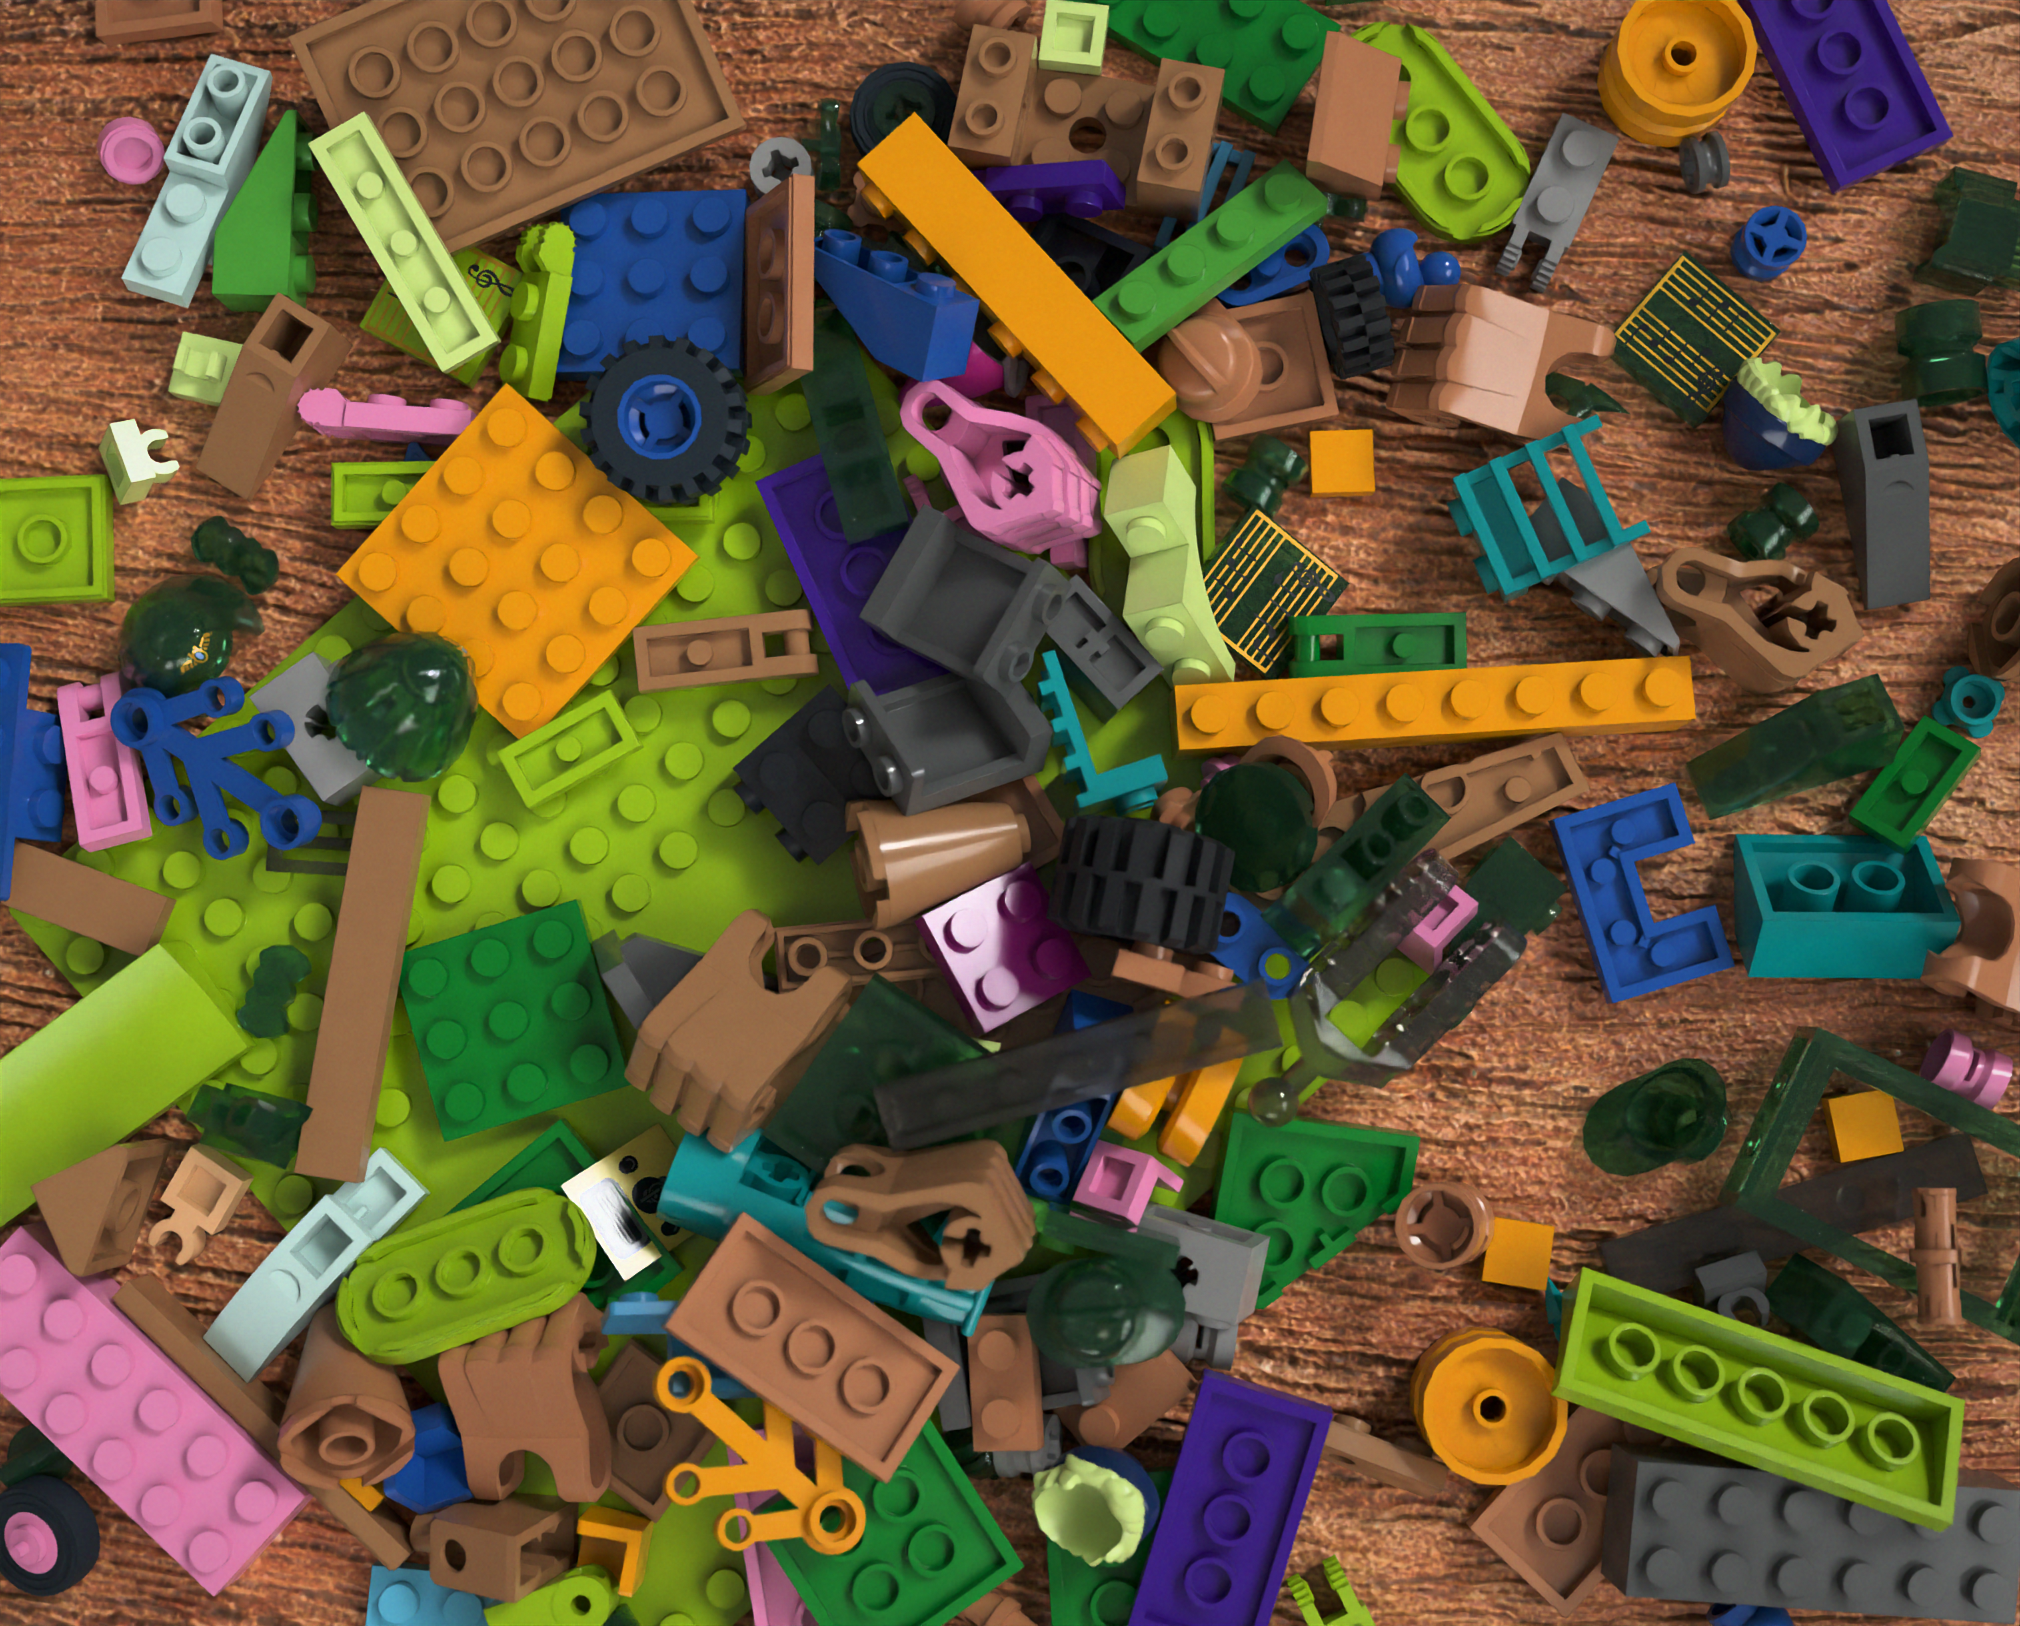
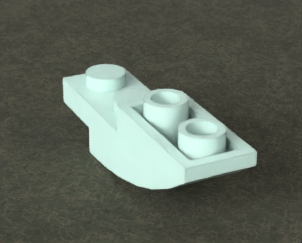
M210 54L163 157L170 172L121 277L129 291L182 307H189L207 264L213 266L215 231L254 166L273 77L270 71Z
M380 1147L368 1159L365 1182H345L333 1195L326 1194L253 1272L203 1336V1339L246 1383H251L311 1322L314 1314L336 1297L343 1277L348 1278L351 1272L358 1266L355 1260L373 1243L389 1236L431 1193L386 1148Z

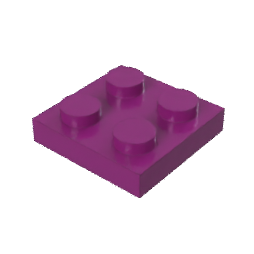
M1030 861L922 915L914 921L976 1037L989 1032L1092 976L1068 930L1061 928L1046 918L1050 897Z

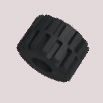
M1083 815L1066 818L1046 918L1061 928L1132 945L1136 940L1173 950L1175 953L1190 955L1215 952L1235 852L1212 838L1153 820L1102 815Z

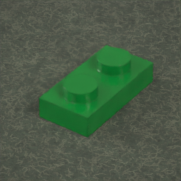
M1924 715L1848 814L1849 823L1905 857L1980 758L1981 747Z

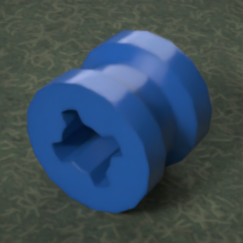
M1774 205L1760 209L1748 219L1746 224L1737 231L1732 239L1730 248L1732 263L1740 274L1750 280L1763 282L1775 279L1784 273L1804 251L1807 241L1805 224L1798 214L1787 207ZM1755 240H1761V244L1764 247L1763 253H1761L1758 242Z

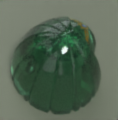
M203 574L170 577L147 589L128 608L120 625L122 629L118 632L117 637L120 670L124 680L131 689L139 687L154 688L160 691L167 699L196 691L195 688H199L203 682L218 678L225 670L229 662V656L232 654V631L244 635L260 636L265 632L262 618L254 602L248 600V595L221 578ZM205 713V714L196 716V717L191 718V719H199V718H205V717H210V716H208V715Z
M416 630L392 633L367 641L342 657L329 676L326 688L330 691L325 696V703L331 726H338L335 733L342 744L348 750L356 751V759L359 761L365 759L366 767L393 780L400 776L403 782L412 783L427 781L431 776L436 778L443 772H446L459 759L474 729L479 699L475 686V662L469 651L460 643L446 636H441L437 632Z

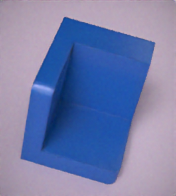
M440 1401L410 1411L416 1428L413 1456L398 1473L384 1479L385 1495L420 1515L474 1498L468 1486L461 1435L451 1408Z

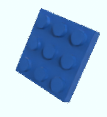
M746 189L598 193L561 209L560 222H563L565 226L569 225V229L574 231L573 236L576 238V247L573 248L575 253L571 274L573 280L556 370V377L559 381H588L590 375L599 379L605 371L600 362L609 353L618 358L625 353L622 344L634 339L641 345L649 343L648 336L663 335L669 341H676L677 337L690 340L701 349L704 347L715 355L735 375L734 378L744 377L745 209L751 205V199Z

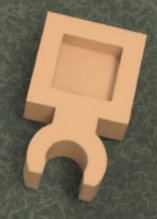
M204 1142L191 1146L160 1199L175 1211L172 1216L159 1221L153 1226L149 1233L148 1244L156 1247L166 1242L173 1231L181 1237L183 1243L182 1250L177 1255L175 1262L181 1266L197 1258L202 1253L206 1244L205 1231L213 1235L224 1230L255 1176Z

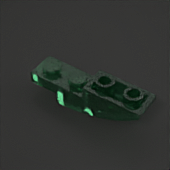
M830 297L815 300L813 371L800 377L844 534L849 545L909 528L910 524L854 330Z

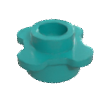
M1955 666L1948 669L1943 675L1945 688L1940 701L1935 702L1931 707L1933 720L1943 726L1953 724L1963 728L1968 736L1974 739L1989 735L1993 730L1991 720L1998 714L2005 697L2003 685L1999 681H1994L1983 675H1970L1968 669L1963 666ZM1967 696L1972 699L1973 705L1971 708H1966L1963 705L1964 697Z

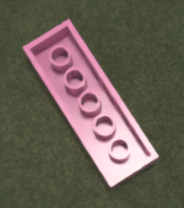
M46 1221L20 1226L0 1247V1393L214 1597L240 1578L307 1505L313 1496L296 1479L284 1472L282 1466L113 1303L114 1299L112 1297L121 1286L105 1271L83 1277L69 1273Z

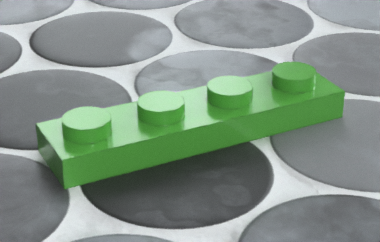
M1284 159L1103 292L1092 303L1136 351L1140 353L1323 217L1327 212L1328 198L1287 159Z

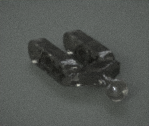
M1430 848L1422 852L1408 863L1312 960L1302 973L1300 980L1285 994L1298 1052L1301 1056L1280 1077H1265L1253 1085L1247 1101L1250 1115L1256 1122L1268 1128L1285 1126L1294 1119L1298 1112V1096L1319 1075L1323 1078L1382 1089L1395 1075L1403 1073L1412 1067L1519 960L1527 946L1526 937L1501 915L1492 917L1483 923L1401 1004L1361 1049L1326 1014L1348 996L1448 895L1456 884L1459 877L1458 871L1436 849Z

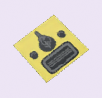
M659 1123L561 1185L569 1199L581 1208L590 1221L597 1241L624 1281L662 1255L619 1192L668 1251L695 1234L656 1218L660 1196L678 1151Z

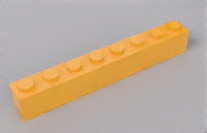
M1690 655L1174 685L1168 697L1172 761L1207 759L1210 757L1221 758L1227 753L1241 757L1245 756L1250 748L1263 738L1277 735L1297 739L1317 751H1342L1539 739L1559 732L1562 733L1563 737L1675 731L1696 719Z

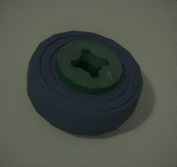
M909 61L886 64L870 73L854 93L849 111L852 140L864 158L910 116V114L906 113L907 110L912 113L915 112L947 146L957 97L947 80L928 66Z

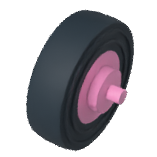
M35 1475L18 1481L0 1493V1572L11 1584L31 1595L53 1596L71 1588L91 1571L100 1551V1533L90 1506L75 1488L53 1476Z

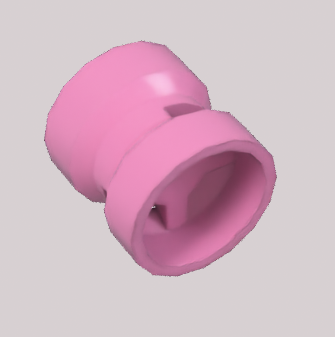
M1949 1028L1941 1032L1928 1049L1921 1064L1919 1083L1921 1086L1938 1094L1950 1092L1958 1096L1962 1106L1979 1114H1986L1998 1103L2005 1092L2011 1078L2013 1061L2009 1056L1993 1048L1980 1050L1974 1047L1968 1036Z

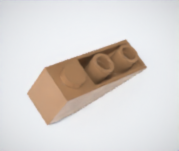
M278 292L241 348L197 462L196 469L251 502L303 423L301 415L297 412L299 411L297 404H299L300 398L310 388L312 390L319 388L323 391L353 345L331 324Z

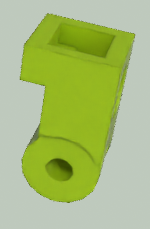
M595 1563L585 1564L560 1573L516 1603L494 1599L483 1612L488 1626H602L618 1606L620 1595H618L619 1582L614 1573L605 1566Z

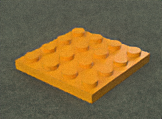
M506 383L335 575L515 737L521 739L561 715L633 634L632 629L640 627L701 557L635 497L608 481V476L595 467L583 450L512 386ZM462 646L463 648L461 649L465 648L466 651H468L465 654L469 653V656L464 657L463 652L460 649L458 650L457 648ZM472 665V667H471V668H472V672H471L472 675L470 676V674H469V669H470V666Z

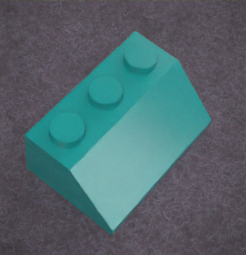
M1735 835L1733 843L1735 936L1748 977L1920 979L1927 951L1930 950L1939 955L1955 942L1961 920L1950 893L1945 888V881L1926 836H1920L1904 857L1870 835Z

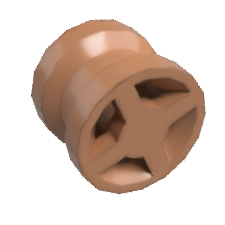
M961 0L955 10L953 21L962 30L966 31L972 30L973 24L1020 32L1031 14V6L1025 0Z

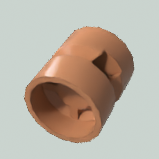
M1444 1181L1429 1183L1415 1188L1402 1200L1396 1213L1395 1233L1401 1249L1413 1262L1427 1269L1446 1270L1476 1260L1488 1249L1494 1236L1495 1217L1489 1201L1478 1189L1463 1182Z

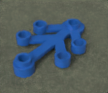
M230 676L209 679L201 684L199 690L169 699L160 691L151 687H139L127 691L112 708L110 716L111 727L114 735L122 744L142 752L155 793L154 811L157 818L163 824L177 826L194 820L200 814L204 827L203 844L211 857L217 860H225L243 854L249 845V834L242 822L229 818L220 790L221 787L261 814L260 826L262 834L273 847L280 850H290L306 845L315 839L322 824V815L319 807L312 800L299 794L283 796L227 758L228 756L256 748L263 752H270L290 745L294 739L295 727L287 713L281 710L258 713L251 718L248 724L197 738L177 723L205 713L210 717L220 718L239 712L244 705L245 695L241 684L236 679ZM218 688L222 690L225 696L224 706L218 700ZM268 722H270L275 729L276 735L274 740L270 737L268 733ZM170 753L184 762L191 787L178 785ZM174 797L178 800L180 804V814L176 811L174 807ZM294 814L296 815V817H297V819H298L299 826L297 825V823H296V821H295ZM223 831H224V832L228 835V837H229V841H230L229 847H227V846L225 845L224 841H223V838H222V832H223Z

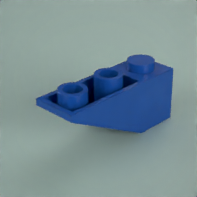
M828 229L824 231L823 237L814 238V277L874 359L920 382L965 374L980 300L955 289L956 282L947 276L935 273H921L908 267L909 260L900 254L889 251H874L861 245L862 238L855 233L839 229Z
M1071 988L1049 1041L1012 1165V1169L1025 1194L1069 1206L1137 1051L1132 1006Z

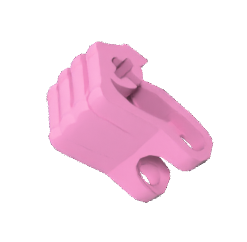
M937 380L919 382L907 391L899 412L903 427L938 458L969 524L998 544L1005 545L1014 551H1023L1027 554H1041L1046 549L1082 538H1092L1102 533L1100 491L1102 490V484L1062 435L1038 421L1009 412L988 409L976 401L967 399L952 387ZM940 398L951 407V414L941 429L929 430L922 418L924 406L930 400ZM1007 443L1016 448L1024 447V450L1008 455ZM1012 469L1029 477V482L1034 486L1033 490L1015 482Z

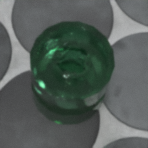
M1968 299L1942 300L1913 306L1898 312L1894 316L1898 354L1910 359L1899 368L1903 401L1917 399L1918 408L1941 407L1972 401L1989 393L1985 355L1973 351V347L1983 337L1979 302Z

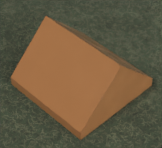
M159 1138L117 1144L30 1186L69 1273L83 1277L129 1264L173 1142Z

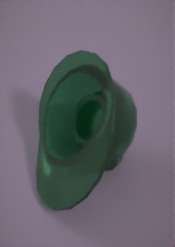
M1680 1058L1666 1063L1654 1071L1620 1084L1602 1095L1588 1112L1582 1129L1584 1149L1593 1164L1608 1174L1626 1177L1646 1173L1669 1163L1691 1165L1703 1161L1718 1149L1725 1137L1727 1125L1733 1121L1732 1113L1726 1105L1725 1082L1716 1068L1703 1060Z
M1124 1254L1074 1259L1054 1265L1038 1278L1028 1297L1026 1320L1034 1343L1046 1357L1062 1366L1087 1369L1134 1364L1159 1357L1175 1343L1184 1325L1186 1301L1181 1284L1170 1269L1149 1256Z

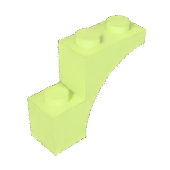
M1167 445L1128 455L1120 460L1113 459L1111 463L1103 516L1131 558L1123 617L1140 643L1164 668L1161 674L1171 689H1173L1174 685L1234 682L1236 663L1224 643L1214 618L1200 565L1195 523L1196 486L1172 446Z

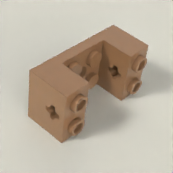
M973 24L947 147L969 171L986 170V168L1103 159L1126 187L1125 208L1115 211L1158 219L1170 217L1177 219L1179 223L1189 224V221L1198 223L1222 109L1225 69L1162 58L1156 86L1098 75L1039 69L1036 35ZM1092 126L1099 129L1104 134L1106 140L1103 146L1096 152L1081 153L1074 149L1070 143L1072 134L1081 127Z

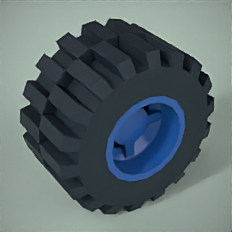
M663 335L648 336L649 343L642 345L635 339L622 344L625 353L618 358L609 353L600 362L605 368L600 378L598 379L590 375L585 385V388L590 390L592 394L589 402L580 401L579 416L587 420V428L581 429L580 432L583 444L592 449L593 455L589 458L598 470L608 476L607 480L616 487L657 505L671 506V503L676 502L688 505L697 503V497L705 493L713 496L722 490L719 483L727 476L731 479L735 477L741 469L736 465L740 455H747L751 442L746 439L747 428H752V414L746 409L745 402L748 399L744 389L735 380V375L715 355L704 347L702 349L697 347L690 340L677 337L676 341H669Z

